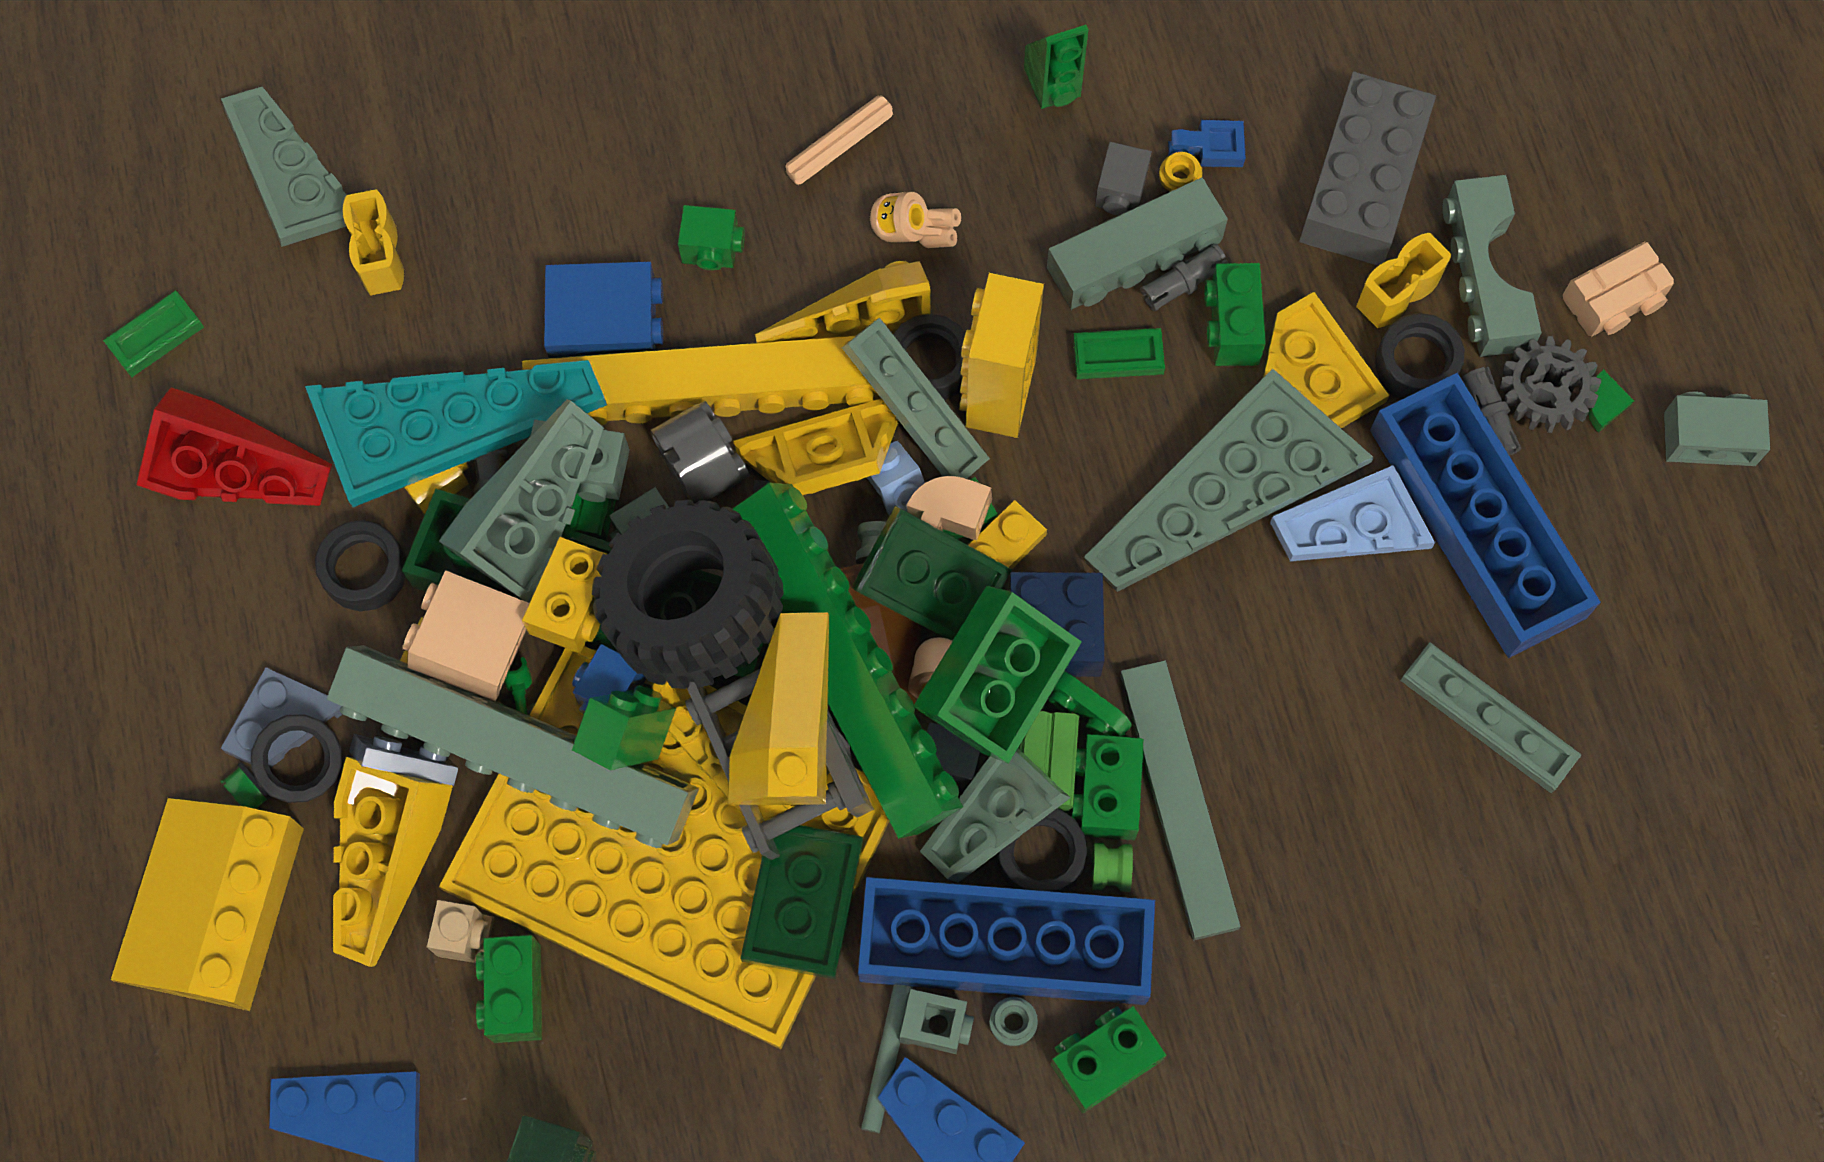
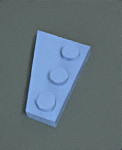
M1394 465L1273 516L1270 522L1290 561L1432 549L1435 544Z

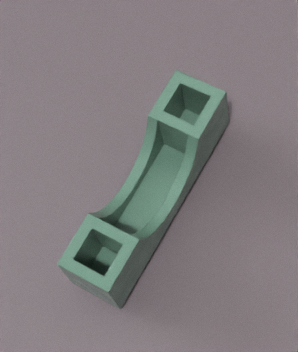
M1500 175L1457 180L1454 182L1448 197L1444 198L1442 209L1444 221L1446 224H1451L1454 235L1451 239L1452 259L1454 263H1460L1462 273L1459 280L1460 297L1464 303L1468 302L1471 315L1468 318L1469 338L1471 342H1477L1480 357L1514 353L1517 347L1527 352L1529 340L1535 339L1537 341L1542 334L1533 293L1517 289L1506 283L1494 270L1488 252L1489 243L1505 234L1515 215L1507 176Z

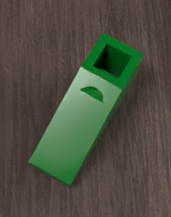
M1087 25L1057 33L1025 45L1024 69L1041 109L1053 105L1056 107L1065 106L1076 98L1081 97L1089 31Z

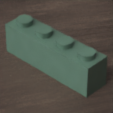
M1201 177L1049 248L1047 269L1071 310L1082 304L1084 306H1092L1100 302L1108 292L1116 288L1135 286L1150 272L1159 268L1161 270L1171 269L1172 264L1179 260L1182 261L1184 256L1197 250L1202 252L1214 243L1218 245L1223 239L1228 218L1205 180Z

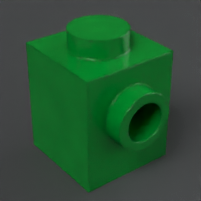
M684 205L678 240L682 264H693L706 270H719L722 267L733 268L735 253L743 252L745 241V228L738 226L736 210Z

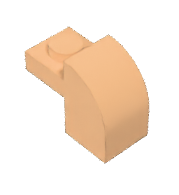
M956 476L939 477L920 486L913 493L906 506L908 513L941 531L944 529L977 541L992 501L991 487Z

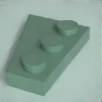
M1019 749L1016 750L1009 764L989 757L959 799L963 808L943 819L920 852L948 880L959 883L1071 797Z

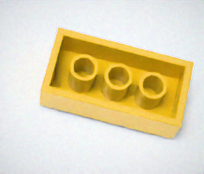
M989 273L985 289H976L971 315H973L971 330H966L961 357H963L961 375L963 377L960 388L962 397L959 410L966 411L967 428L1018 438L1036 362L1044 284Z

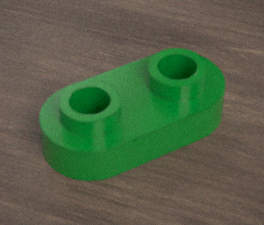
M1063 672L1051 695L1048 697L1049 702L1062 713L1071 714L1073 712L1086 721L1085 727L1092 735L1124 737L1132 726L1127 716L1118 708L1066 672Z

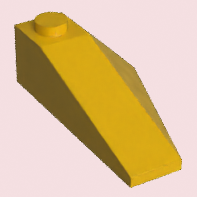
M896 261L890 263L885 268L877 269L755 334L756 343L856 336L878 318L894 334L902 323L912 317L930 314L929 281L920 261L913 263Z
M828 612L780 613L730 753L729 805L826 804Z
M346 757L334 800V818L340 819V846L334 847V863H340L339 890L333 895L334 953L369 967L376 966L441 831L452 785L364 767L355 758Z

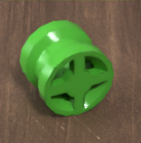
M1094 843L1091 874L1092 890L1102 891L1106 886L1117 887L1120 892H1130L1133 870L1132 845L1122 844L1118 849L1107 848L1104 843Z

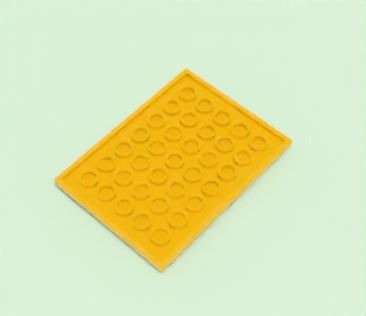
M586 646L583 647L581 653L565 648L529 716L577 736L584 714L579 711L581 705H579L573 694L575 687L572 686V682L579 667L584 662L590 663L596 651ZM646 679L642 686L651 688L654 683ZM669 732L667 733L659 758L642 764L699 787L679 840L668 846L663 844L661 848L651 847L635 839L637 832L623 826L615 830L599 825L592 820L594 814L577 807L576 811H569L550 803V795L535 789L533 793H527L515 789L507 784L508 777L498 774L439 886L443 891L772 1046L782 1049L816 976L741 961L740 958L762 855L760 851L754 853L746 842L742 827L747 825L743 813L735 805L728 804L726 795ZM856 769L857 774L874 810L856 818L847 811V808L839 810L838 807H835L801 824L802 826L863 837L852 899L889 823V819L866 775ZM830 773L826 776V790H828L827 784L834 781ZM758 805L764 821L796 806Z

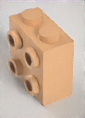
M445 571L439 585L431 583L427 589L421 609L427 612L421 625L413 623L405 638L403 649L408 651L407 668L496 702L527 630L522 619L529 603Z

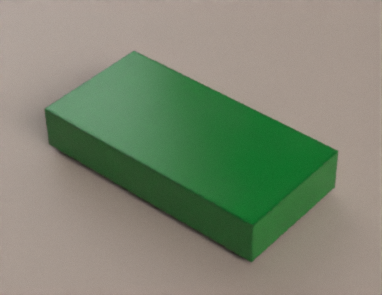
M175 290L103 341L132 378L203 329L204 326Z
M1161 328L1074 333L1073 335L1076 379L1164 375L1165 362Z

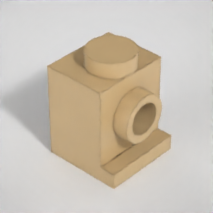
M437 900L427 948L438 957L476 963L477 952H484V938H490L494 917L483 915L475 906Z

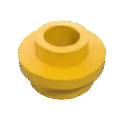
M1176 152L1168 156L1162 162L1159 170L1160 182L1170 192L1202 177L1200 163L1193 155L1187 152ZM1175 172H1183L1187 175V178L1180 179L1173 176Z

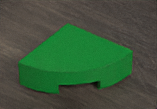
M1604 369L1597 375V378L1601 379L1598 391L1594 392L1598 395V399L1594 408H1589L1588 412L1589 420L1598 433L1625 412L1634 402Z

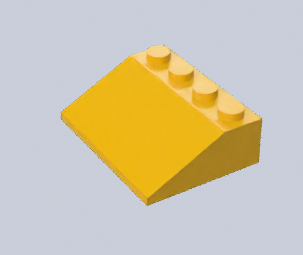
M168 798L111 981L250 1011L304 828L290 816L243 806Z

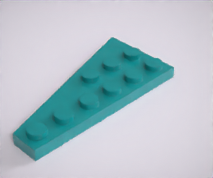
M589 360L534 365L529 370L506 372L505 368L487 369L488 373L464 375L463 372L398 377L392 378L390 382L364 384L363 381L346 382V386L323 388L322 385L305 387L347 499L352 507H356L531 436L534 420L547 421L567 399L576 404L585 413L606 406L605 397Z

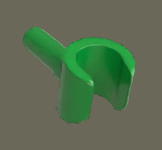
M521 657L522 666L518 670L509 671L504 683L514 696L515 710L528 715L525 694L526 689L532 684V677L526 659Z

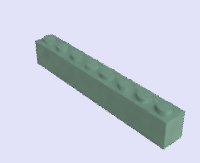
M367 646L346 647L326 699L340 705L339 712L343 715L360 721H366L367 717L382 723L381 730L389 735L407 739L409 735L424 741L423 748L431 753L444 757H449L450 753L466 759L465 766L473 771L486 775H491L492 771L508 777L507 784L515 789L527 793H533L535 789L550 795V803L569 811H576L578 807L594 814L592 820L599 825L615 830L623 826L637 832L635 839L648 846L661 848L663 844L668 846L679 840L699 787L642 763L610 771L572 751L576 739L574 734L501 703L407 668V663Z

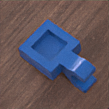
M1201 120L1198 131L1172 130V141H1168V156L1176 152H1187L1193 156L1200 155L1201 167H1243L1246 159L1244 121Z

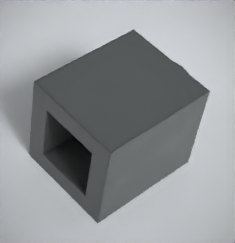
M1109 142L1098 185L1095 207L1103 208L1106 212L1117 216L1139 207L1152 151Z

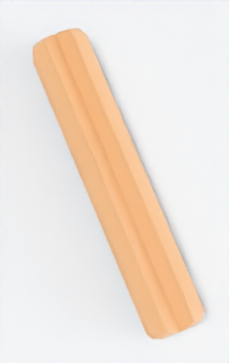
M882 95L873 98L787 162L785 168L789 178L797 185L804 183L891 118L893 115L891 104Z

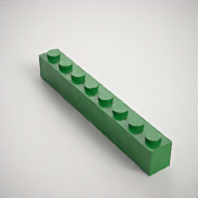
M768 483L734 507L733 510L738 512L743 520L749 521L779 569L778 575L783 582L784 591L782 598L779 599L783 605L782 613L828 612V705L898 839L921 834L963 808L958 797V786L953 777L944 771L936 756L937 749L934 740L925 730H922L913 713L915 708L913 707L914 704L911 697L898 685L892 673L893 665L889 656L883 649L878 647L872 636L869 618L855 604L849 592L850 585L846 575L835 566L827 551L828 542L826 537L813 525L806 511L807 502L804 496L792 484Z

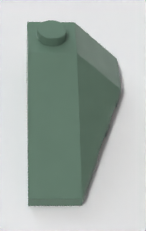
M567 399L466 503L439 542L521 600L530 603L559 537H562L565 525L571 524L575 512L572 509L580 482L585 481L604 427Z

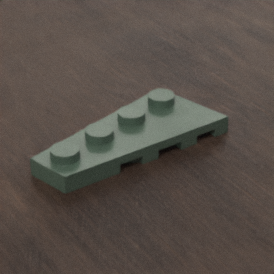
M258 87L221 98L224 112L281 247L346 227L343 218V202L346 194L342 189V185L321 164L311 146L307 142L304 143L294 130V125L263 87Z

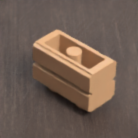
M1642 242L1572 279L1563 293V300L1573 315L1577 316L1578 322L1588 336L1592 337L1603 330L1608 335H1611L1625 327L1631 321L1629 317L1635 313L1642 311L1646 316L1661 308L1667 302L1665 296L1673 286L1674 279L1663 263H1659L1658 256L1648 242Z

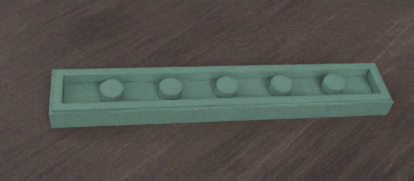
M1166 660L1122 670L1120 677L1137 738L1144 739L1143 760L1193 941L1239 930L1241 927Z

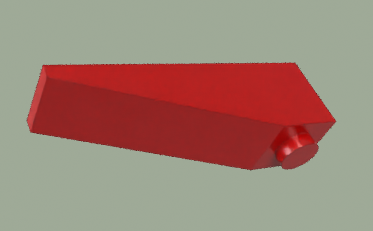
M171 387L154 409L136 485L180 500H196L198 496L221 497L223 502H237L239 498L263 499L269 504L320 506L332 464L214 401Z

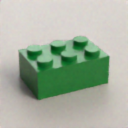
M986 586L913 707L981 753L1009 764L1080 646L1081 641L1013 592Z

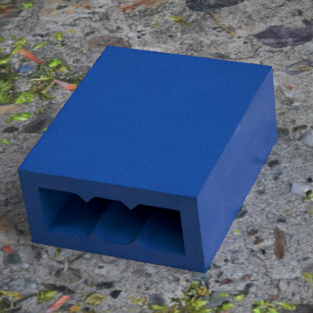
M651 262L546 265L544 346L549 359L656 351V344H663L662 318H656V304H663L662 278H655Z

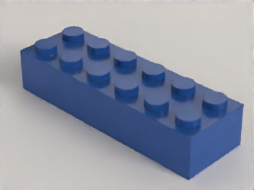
M1458 373L1378 412L1370 432L1390 465H1394L1412 501L1508 658L1589 617L1601 603Z
M866 877L858 968L859 981L863 983L1146 1005L1151 994L1155 900Z

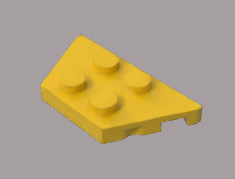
M877 399L734 440V445L742 461L771 483L792 484L802 495L813 494L820 490L879 474L899 420L882 399Z

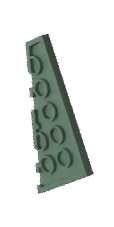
M1272 369L1084 556V560L1096 573H1103V579L1118 592L1372 462L1373 456Z

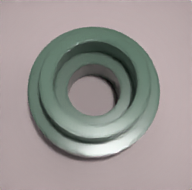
M1009 997L998 1002L993 1008L990 1015V1029L999 1042L1008 1046H1020L1027 1043L1036 1032L1038 1025L1037 1014L1033 1006L1026 1000L1018 997ZM1010 1014H1017L1021 1017L1023 1025L1019 1030L1011 1031L1005 1026L1004 1019Z

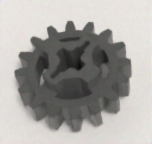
M1548 336L1545 346L1541 347L1535 339L1529 340L1527 352L1517 347L1512 356L1513 361H1506L1502 373L1506 377H1502L1500 383V390L1508 392L1503 402H1507L1508 406L1516 405L1517 407L1513 418L1517 421L1527 416L1530 418L1529 429L1532 430L1539 422L1545 423L1547 433H1552L1555 424L1559 422L1566 431L1571 429L1574 417L1583 422L1588 415V408H1594L1598 395L1594 392L1598 391L1601 384L1600 378L1591 377L1596 371V362H1583L1587 352L1586 349H1580L1576 353L1570 351L1571 340L1569 339L1561 347L1555 346L1553 336ZM1530 367V376L1526 377L1525 382L1521 383V374ZM1579 386V395L1571 402L1570 392H1573L1574 388Z

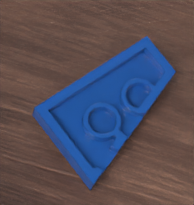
M906 1057L876 1098L923 1162H1013L1025 1144L1020 1138Z
M415 1071L271 1079L269 1128L383 1162H419L420 1074Z

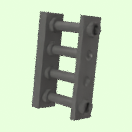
M760 669L710 694H707L704 687H698L695 682H690L689 688H687L691 698L685 700L687 709L697 726L703 723L728 782L730 753L738 731L726 736L716 711L752 694ZM828 710L826 765L834 781L827 784L826 804L796 805L764 821L758 805H739L747 822V825L742 827V832L747 844L754 853L760 851L761 855L771 860L779 857L780 854L773 838L835 807H838L839 810L847 808V811L856 818L874 810Z

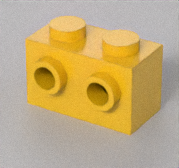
M559 537L522 619L530 635L581 653L586 641L592 642L594 640L600 623L595 618L593 604L596 599L592 595V585L595 577H601L596 568L602 555L605 553Z

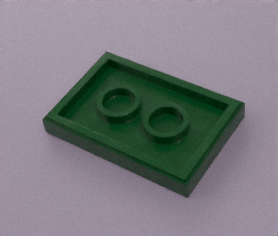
M895 506L851 588L953 641L985 587L990 586L1002 589L1012 569Z
M799 825L773 838L780 854L779 857L771 860L762 855L740 959L746 963L836 979L863 837Z

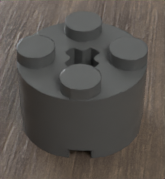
M706 401L695 404L650 430L653 434V440L672 475L676 476L681 485L684 484L681 489L687 499L692 500L695 506H698L701 500L710 501L750 476L738 453L734 454L729 445L732 439L719 417H715Z

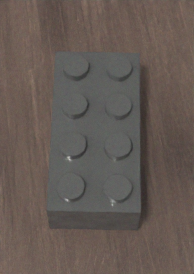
M1353 71L1299 240L1300 243L1378 266L1384 263L1394 238L1436 95Z

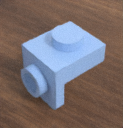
M898 440L890 444L880 473L866 477L881 496L889 516L895 506L908 512L906 505L909 499L925 483L919 466Z

